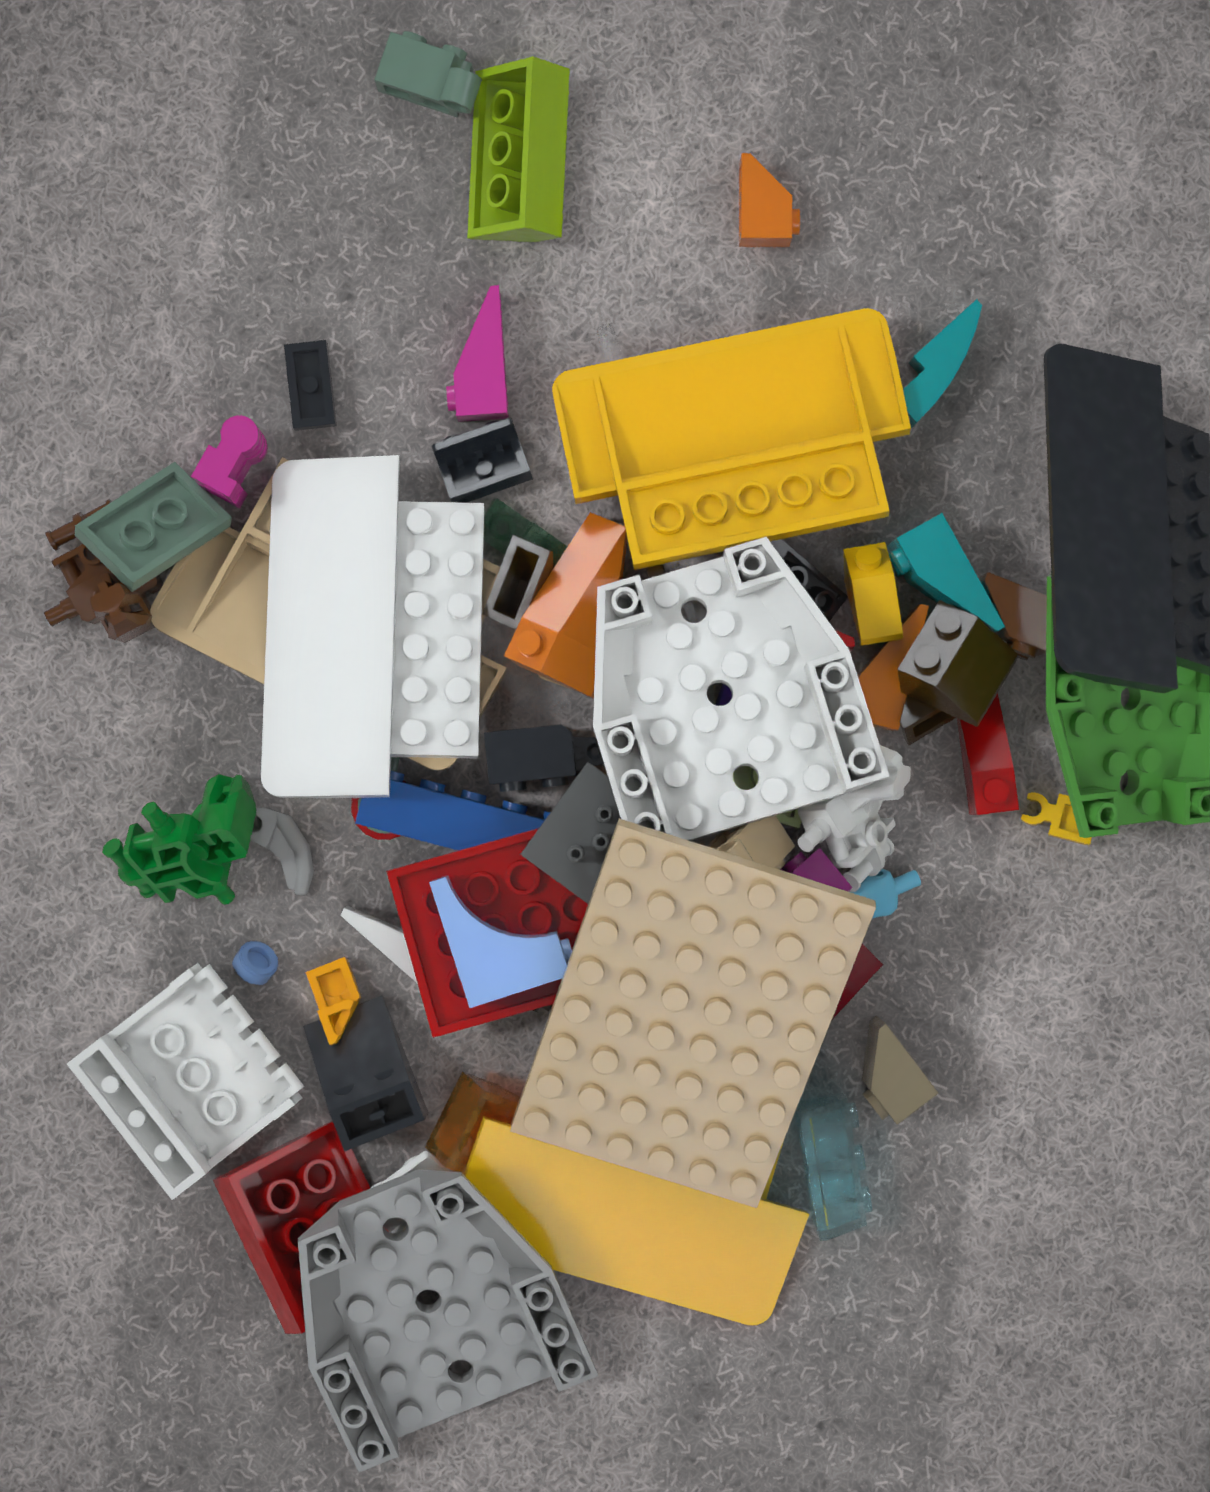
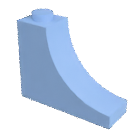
M448 875L429 882L469 1008L563 978L572 952L568 938L560 940L557 931L539 935H521L500 930L481 920L466 907L453 888Z

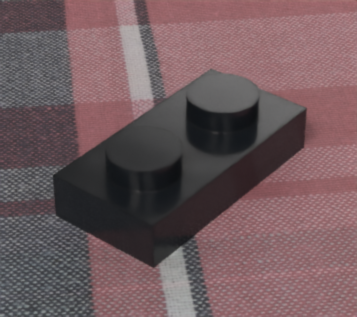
M319 340L284 344L293 429L299 431L337 426L327 341Z

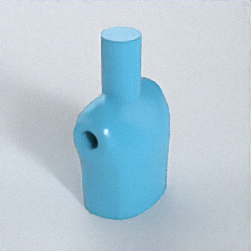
M882 869L876 876H867L861 883V887L856 892L850 893L875 900L876 910L872 917L873 919L891 915L898 907V895L920 886L921 880L915 870L893 878L891 872Z

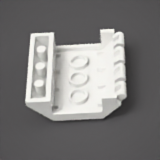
M197 963L172 981L169 984L170 986L67 1063L68 1067L171 1200L202 1178L215 1165L273 1120L275 1121L302 1099L298 1091L304 1087L287 1063L278 1067L274 1062L281 1055L260 1028L254 1033L250 1031L248 1026L254 1021L236 997L232 995L226 999L222 995V992L228 987L210 964L202 969Z

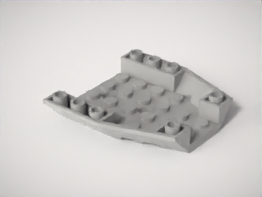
M418 1169L339 1201L298 1238L308 1368L358 1472L399 1457V1437L552 1376L558 1392L598 1376L597 1369L551 1265L462 1172ZM394 1217L402 1218L408 1224L399 1233H390L385 1230L383 1225L387 1220ZM428 1289L440 1294L439 1299L433 1304H422L416 1299L420 1292ZM458 1360L468 1361L472 1365L471 1369L464 1374H455L449 1370V1367Z

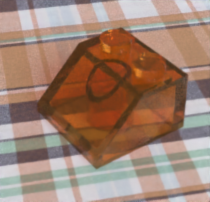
M462 1071L425 1148L445 1168L464 1174L483 1117L511 1124L520 1097L496 1083Z

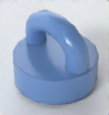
M250 941L241 946L232 961V965L236 973L244 981L250 984L264 985L276 972L278 958L268 945L259 941Z

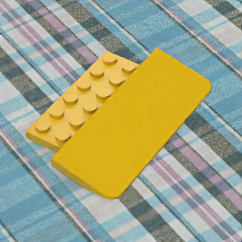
M869 308L571 369L557 376L552 386V394L575 504L618 496L634 570L722 552L726 548L767 537L769 541H775L889 517V505L873 442L910 435L911 431L888 323L880 312Z
M483 1117L463 1175L551 1265L553 1270L745 1325H759L771 1316L810 1215L805 1210L766 1199L782 1146L757 1208L510 1132L511 1124Z

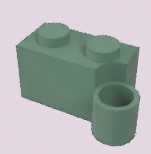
M404 31L402 35L390 32L374 79L378 92L457 118L459 112L470 114L482 79L473 73L472 63L465 61L467 53L452 45H443L442 48L426 44L427 40L424 37L413 32Z

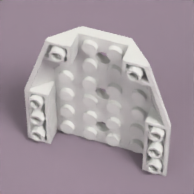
M767 537L724 549L723 557L641 581L640 575H636L597 587L593 729L621 819L692 841L838 797L890 777L848 647ZM692 600L701 602L706 608L707 614L705 618L698 623L686 621L681 614V608L686 602ZM715 683L726 684L732 691L731 701L724 706L712 704L707 697L708 688ZM740 766H750L758 774V783L752 789H740L733 781V772Z

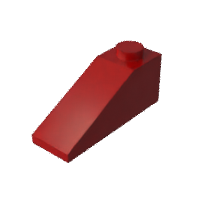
M997 693L978 727L957 718L969 815L1019 810L1014 766Z

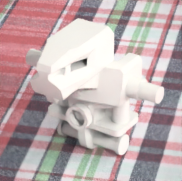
M881 745L880 748L890 777L844 795L798 808L799 817L806 831L798 839L799 847L805 852H810L817 844L826 840L830 850L827 857L836 868H851L849 872L843 874V877L853 887L849 892H856L867 876H876L885 865V857L890 856L894 852V844L887 838V834L895 827L896 823L894 818H880L878 812L883 801L898 800L904 795V787L911 777L910 767L902 763L903 757L898 752Z

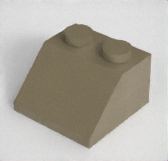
M877 1015L869 1022L862 1081L868 1087V1090L862 1094L882 1120L890 1116L898 1125L939 1093L887 1024Z

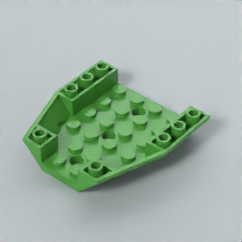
M1050 574L1047 576L1046 712L1079 836L1089 838L1118 834V826L1161 820L1182 825L1210 822V676L1177 666L1178 689L1164 694L1127 687L1129 690V700L1123 707L1121 704V693L1126 687L1095 682L1067 673L1057 662L1054 653ZM1127 772L1128 783L1126 788L1121 791L1120 778Z

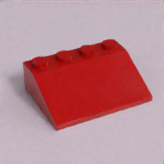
M333 1121L253 1158L213 1179L285 1334H302L305 1332L298 1238L339 1201L370 1189L353 1150L350 1149L344 1152Z

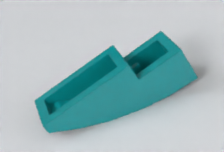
M977 299L914 355L909 362L919 374L903 389L911 428L938 401L954 379L965 359L976 332L982 304Z

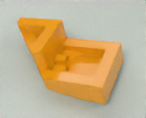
M347 957L305 972L319 1008L317 1013L329 1045L338 1043L361 998Z

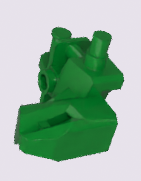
M221 774L212 777L206 783L202 803L196 807L192 815L186 813L168 814L163 812L155 802H149L142 808L141 813L149 821L150 827L154 831L146 832L138 823L131 824L124 847L119 839L114 838L104 845L102 853L119 867L118 876L124 884L136 886L144 898H150L157 893L165 903H170L174 901L177 889H181L196 899L214 895L221 904L227 905L235 898V893L227 885L231 862L246 857L257 811L250 785L242 775L238 774L233 778Z

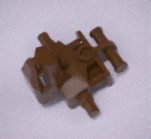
M108 499L105 501V504L84 515L79 512L72 516L73 521L52 532L50 530L45 532L52 548L56 551L60 549L59 546L77 538L75 536V525L112 501ZM83 543L51 561L54 568L61 570L69 585L66 591L69 597L61 600L60 604L44 612L47 621L52 627L68 618L72 619L79 615L83 621L92 624L101 621L108 633V638L127 643L155 628L151 621V604L145 594H153L162 588L164 583L160 575H157L131 592Z

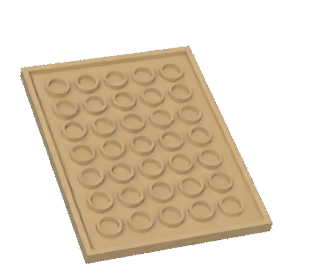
M619 818L516 1108L510 1132L757 1208L876 910L875 900Z

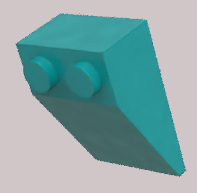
M943 513L904 533L887 545L890 551L889 557L894 575L897 578L903 575L909 585L936 603L941 600L979 617L994 632L1005 627Z

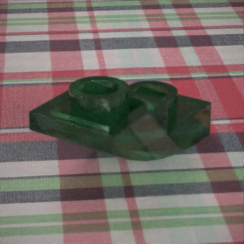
M494 498L484 512V542L503 555L506 554L512 536L517 535L553 551L554 568L568 547L498 498Z

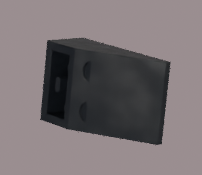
M383 995L356 1006L337 1044L329 1045L320 1019L303 1026L326 1104L344 1152L426 1119L429 1112Z

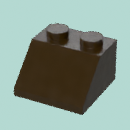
M939 600L898 667L901 693L978 727L1015 665L1018 653L979 617Z

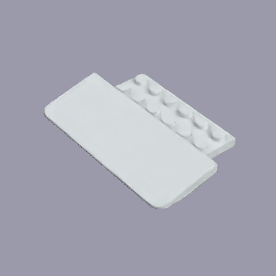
M399 455L289 460L281 464L273 475L261 782L266 791L275 797H390L391 757L479 759L484 503L399 501Z

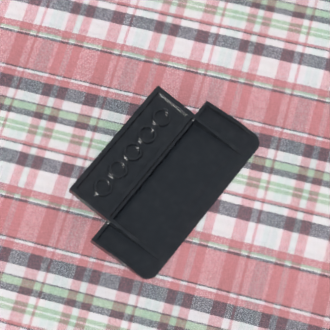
M1056 344L1048 348L1044 354L1055 657L1061 668L1069 674L1095 682L1165 694L1178 689L1177 666L1210 676L1209 433L1163 416L1160 365L1072 345Z

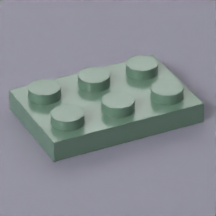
M173 462L75 525V536L133 592L228 529L231 525L232 517L176 462Z

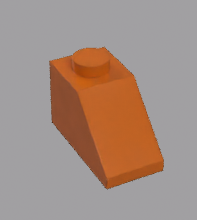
M741 153L739 162V247H789L792 235H799L800 209H792V195L751 153Z

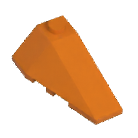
M589 513L523 614L504 657L521 668L594 699L597 587L619 581L623 578L628 541L624 525L594 513Z

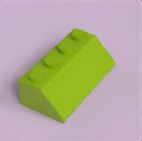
M532 56L475 71V74L482 81L473 109L467 238L517 242H539L561 238L570 69Z

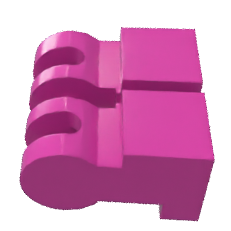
M237 415L230 417L224 422L220 431L221 441L217 448L208 445L191 477L202 489L240 509L248 495L241 487V484L251 465L261 462L266 456L268 444L253 420L246 416Z

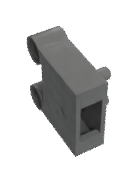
M587 762L520 854L588 904L618 819H621L608 776Z

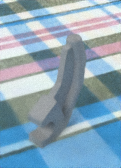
M268 807L256 808V816L261 818L262 827L257 832L252 831L250 840L269 849L280 858L287 886L289 889L294 890L295 895H307L314 875L309 843L290 815Z

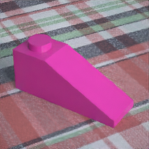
M499 285L489 287L454 370V385L446 386L448 411H456L458 422L509 418Z

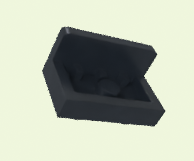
M512 418L488 422L483 427L460 435L448 436L443 441L432 445V450L451 502L467 503L533 480Z

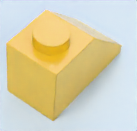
M882 542L843 549L844 583L861 646L903 639L895 576L886 543Z

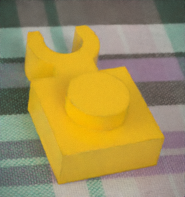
M1031 792L1027 794V800L1037 802L1041 806V812L1034 817L1022 814V822L1030 826H1037L1043 822L1051 823L1048 836L1090 846L1092 837L1082 838L1079 836L1068 795L1059 793L1057 803L1054 805L1048 803V800L1039 793Z

